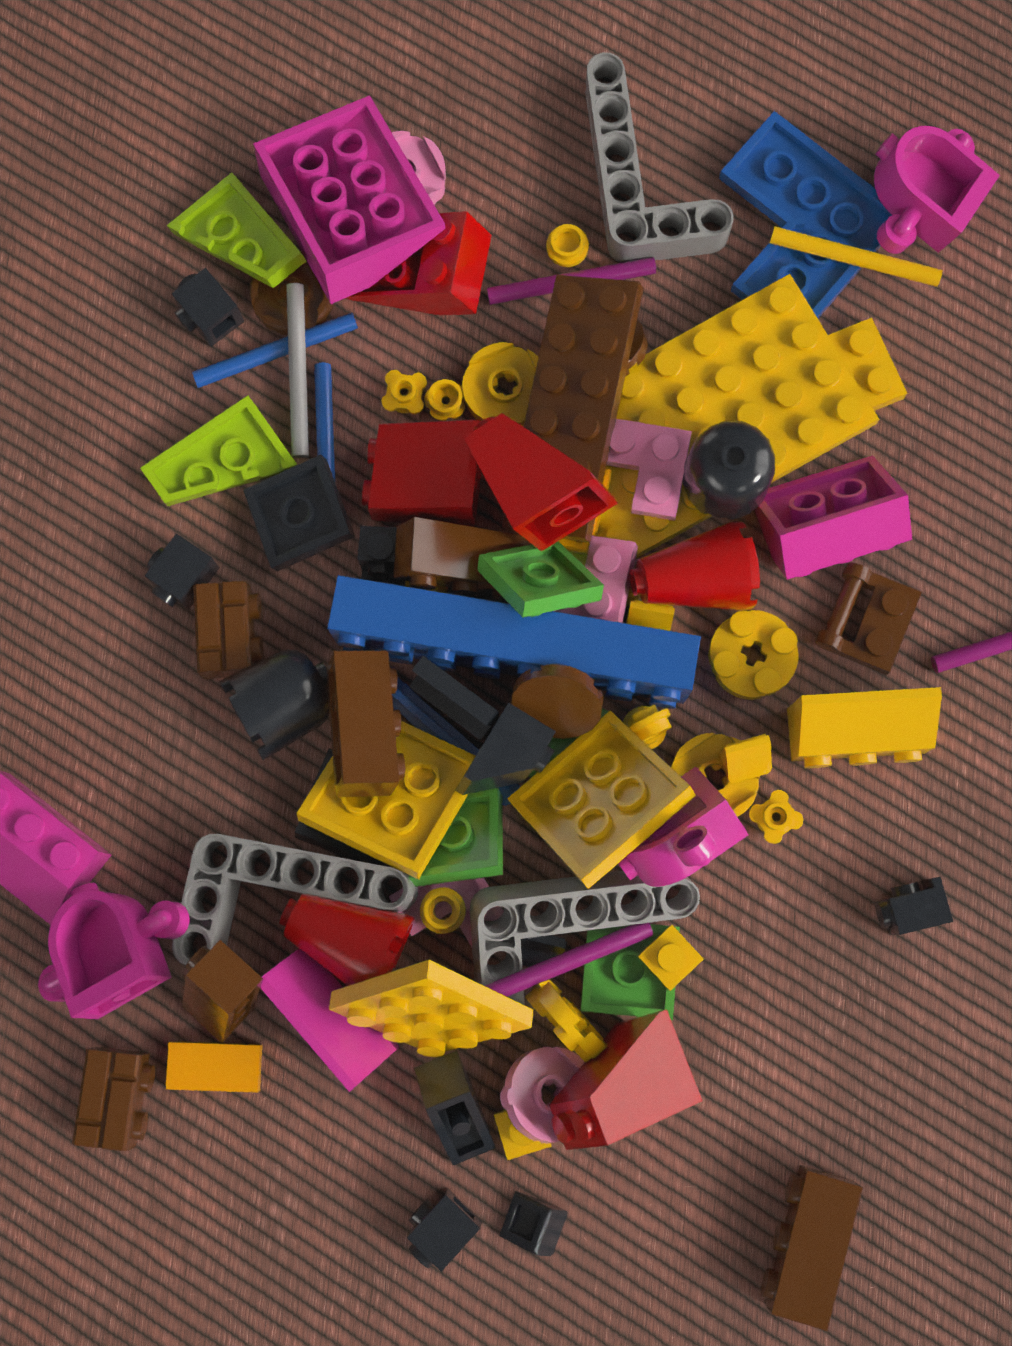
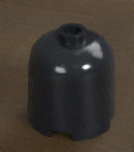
M726 420L708 427L696 438L684 463L683 486L689 501L701 513H708L717 518L734 520L750 514L763 502L775 474V454L769 439L757 427L744 421Z
M286 649L277 652L219 681L225 693L234 690L236 693L229 697V700L252 743L259 739L262 740L264 745L257 748L262 760L315 730L327 721L330 715L326 666L323 662L314 665L306 654L298 650Z

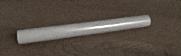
M290 283L286 286L291 456L294 458L309 457L304 285Z

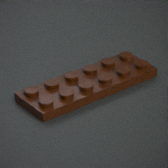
M556 275L524 428L588 469L603 484L610 442L616 423L644 288L639 281ZM504 515L502 527L507 531L516 532L510 525L506 515ZM595 518L563 539L590 543Z

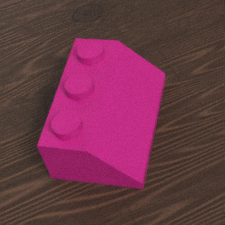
M873 455L768 489L763 502L755 509L771 557L787 580L794 577L807 576L813 571L835 564L848 563L854 558L879 550H888L897 544L912 540L908 494Z
M0 770V884L51 925L60 906L71 897V891L81 885L90 883L112 855L13 775Z
M301 949L296 950L262 976L261 989L349 1092L400 1048L397 1042L384 1039L383 1033L370 1027L351 1025L347 1022V1017L329 1010L331 992L347 987V985Z

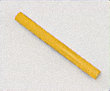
M774 226L770 244L938 287L943 272L941 269Z

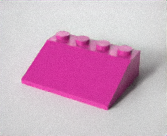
M370 95L253 143L260 176L330 304L370 288L445 229L442 217Z

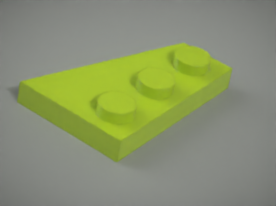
M232 172L167 225L174 235L272 288L276 287L306 262L302 253Z

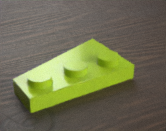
M248 395L146 463L140 469L168 507L275 476L297 466V463Z

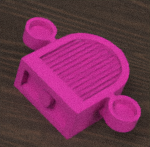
M919 126L907 131L900 139L891 133L876 151L875 155L880 158L874 173L876 193L883 206L892 214L877 231L878 242L884 250L892 254L902 253L915 241L917 235L939 253L963 232L1000 176L974 154L975 145L968 133L960 129H952L946 132L932 126Z
M697 767L681 776L691 786L696 796L618 863L629 880L639 876L643 883L653 887L679 882L703 866L708 865L710 861L749 835L727 800Z
M87 883L73 889L70 893L71 897L60 906L52 920L49 930L48 947L53 965L46 967L42 971L38 981V988L41 996L47 1001L66 1002L71 1018L99 1019L172 977L157 937L165 939L181 937L189 926L188 910L178 902L160 901L151 908L148 914L146 909L134 898L99 891L96 883Z

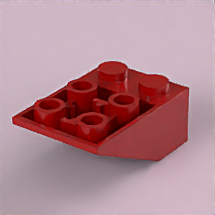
M467 211L439 213L445 223V229L370 288L345 299L434 315L476 314L492 235Z

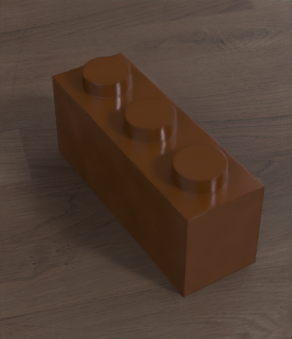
M413 517L397 526L394 579L409 581V587L432 590L436 589V585L451 587L450 593L454 595L474 596L477 595V592L490 593L491 599L494 601L507 602L477 570L479 555L531 545V543L518 534Z
M333 651L326 669L336 797L391 796L405 776L403 753H397L396 737H399L401 733V714L399 709H393L392 694H395L397 691V670L395 667L389 666L388 651Z
M219 940L211 950L206 946L200 948L185 965L188 972L184 976L185 985L183 987L182 1007L216 1039L223 1043L254 1010L263 978L225 943Z
M803 1165L799 1166L797 1175H790L785 1191V1202L790 1204L786 1221L778 1222L773 1238V1249L778 1251L774 1268L766 1269L761 1285V1297L766 1298L765 1306L772 1315L828 1331L863 1187L855 1181Z

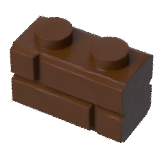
M247 581L193 585L197 673L204 679L226 678L263 660L264 648L262 637L255 636L254 620L261 619L262 616L259 593H253Z
M107 1047L86 1049L72 1140L73 1145L129 1151L136 1147L137 1140L142 1141L144 1139L148 1126V1112L142 1111L144 1093L151 1092L155 1078V1065L148 1064L150 1053Z

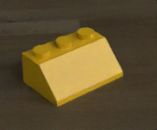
M941 687L801 695L787 708L791 761H804L805 768L832 766L831 759L849 758V765L853 766L877 763L876 756L894 755L895 763L921 761V754L935 749L942 700Z

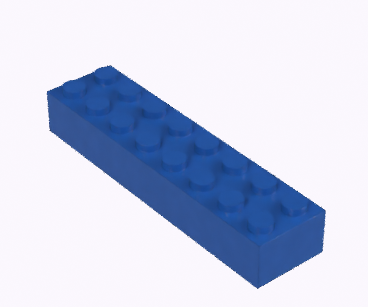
M339 575L337 577L327 628L337 645L343 646L342 651H388L389 661L400 664H412L413 658L421 659L424 656L443 671L455 672L456 666L473 668L474 675L489 679H499L500 673L515 675L519 678L523 672L531 669L530 673L541 670V665L547 664L571 666L587 673L594 680V686L598 690L606 691L605 697L609 699L631 701L632 695L650 698V705L667 709H675L676 703L684 704L693 690L701 636L554 611L542 613L535 617L528 616L522 618L510 604Z

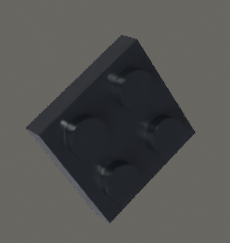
M322 455L316 456L243 490L270 567L277 572L355 537L327 459Z

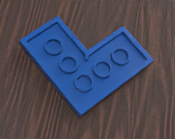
M775 111L726 164L719 176L723 183L783 229L876 252L881 247L877 239L878 228L892 216L881 203L873 186ZM769 242L733 283L731 292L743 300L786 275L791 274L816 317L819 318L862 267L770 244Z

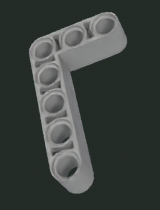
M608 52L596 54L587 65L585 95L607 248L610 256L622 263L654 257L655 260L712 254L720 251L728 241L733 224V212L725 202L710 199L645 207L625 67L622 60L615 54ZM608 78L613 82L606 84L598 82L597 79ZM613 116L618 121L611 123L604 121L602 118ZM610 155H620L625 160L613 162L607 157ZM622 193L628 195L631 199L621 202L615 200L612 196ZM713 222L718 224L721 230L710 231L703 224ZM670 227L676 229L679 234L676 236H666L660 230ZM625 232L631 233L637 239L626 242L621 240L618 235Z
M208 834L196 843L193 850L181 902L188 910L189 926L181 937L173 939L172 950L175 958L180 963L186 965L194 955L192 945L194 939L199 934L205 937L207 948L210 950L219 940L227 945L241 881L394 912L405 911L415 903L418 896V887H415L408 874L395 868L222 834ZM223 844L227 849V858L221 866L216 867L212 860L213 853L218 846ZM266 852L271 860L270 868L264 875L259 876L255 870V862L261 854ZM310 861L314 866V876L309 883L302 885L297 877L298 869L304 862ZM354 869L359 877L358 885L353 892L346 894L341 888V878L346 871ZM399 878L403 884L402 896L397 901L389 903L384 895L385 885L389 880ZM213 889L217 895V903L215 908L207 913L202 904L203 897L208 890Z
M624 871L606 873L589 889L577 876L481 889L473 896L470 902L474 981L485 986L521 971V939L681 919L691 915L696 910L700 900L699 890L688 877L670 885L653 887L643 883L639 876L629 880ZM681 884L678 895L671 899H665L666 893L672 886ZM630 890H638L636 898L631 903L621 905V899L624 894ZM594 895L589 907L583 910H576V904L582 897ZM549 901V906L544 913L537 916L530 915L532 907L537 902ZM496 906L504 907L503 914L497 920H484L485 914L491 908ZM495 952H507L505 959L501 963L496 965L487 964L489 957ZM524 990L509 996L510 999L525 1005Z

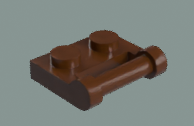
M848 562L842 574L845 581L826 628L819 631L815 644L826 651L887 675L892 670L922 592L876 574L861 564ZM864 587L871 590L872 593L854 638L850 642L841 636L860 588Z

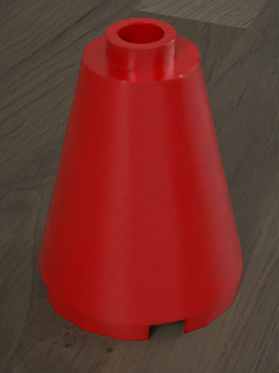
M740 521L728 522L637 559L636 568L631 569L629 573L633 595H640L641 600L645 604L749 610L757 605L758 599L750 600L751 590L760 588V572L752 537L743 538L739 530L747 528L746 525Z
M303 893L298 901L292 898L288 901L279 924L285 926L283 936L347 986L390 973L393 968L395 969L415 918L404 913Z

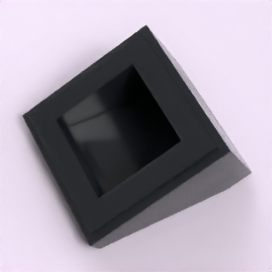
M551 935L521 939L522 965L531 967L564 953L567 942L563 938Z
M515 1191L499 1236L535 1255L552 1256L568 1212L522 1192Z

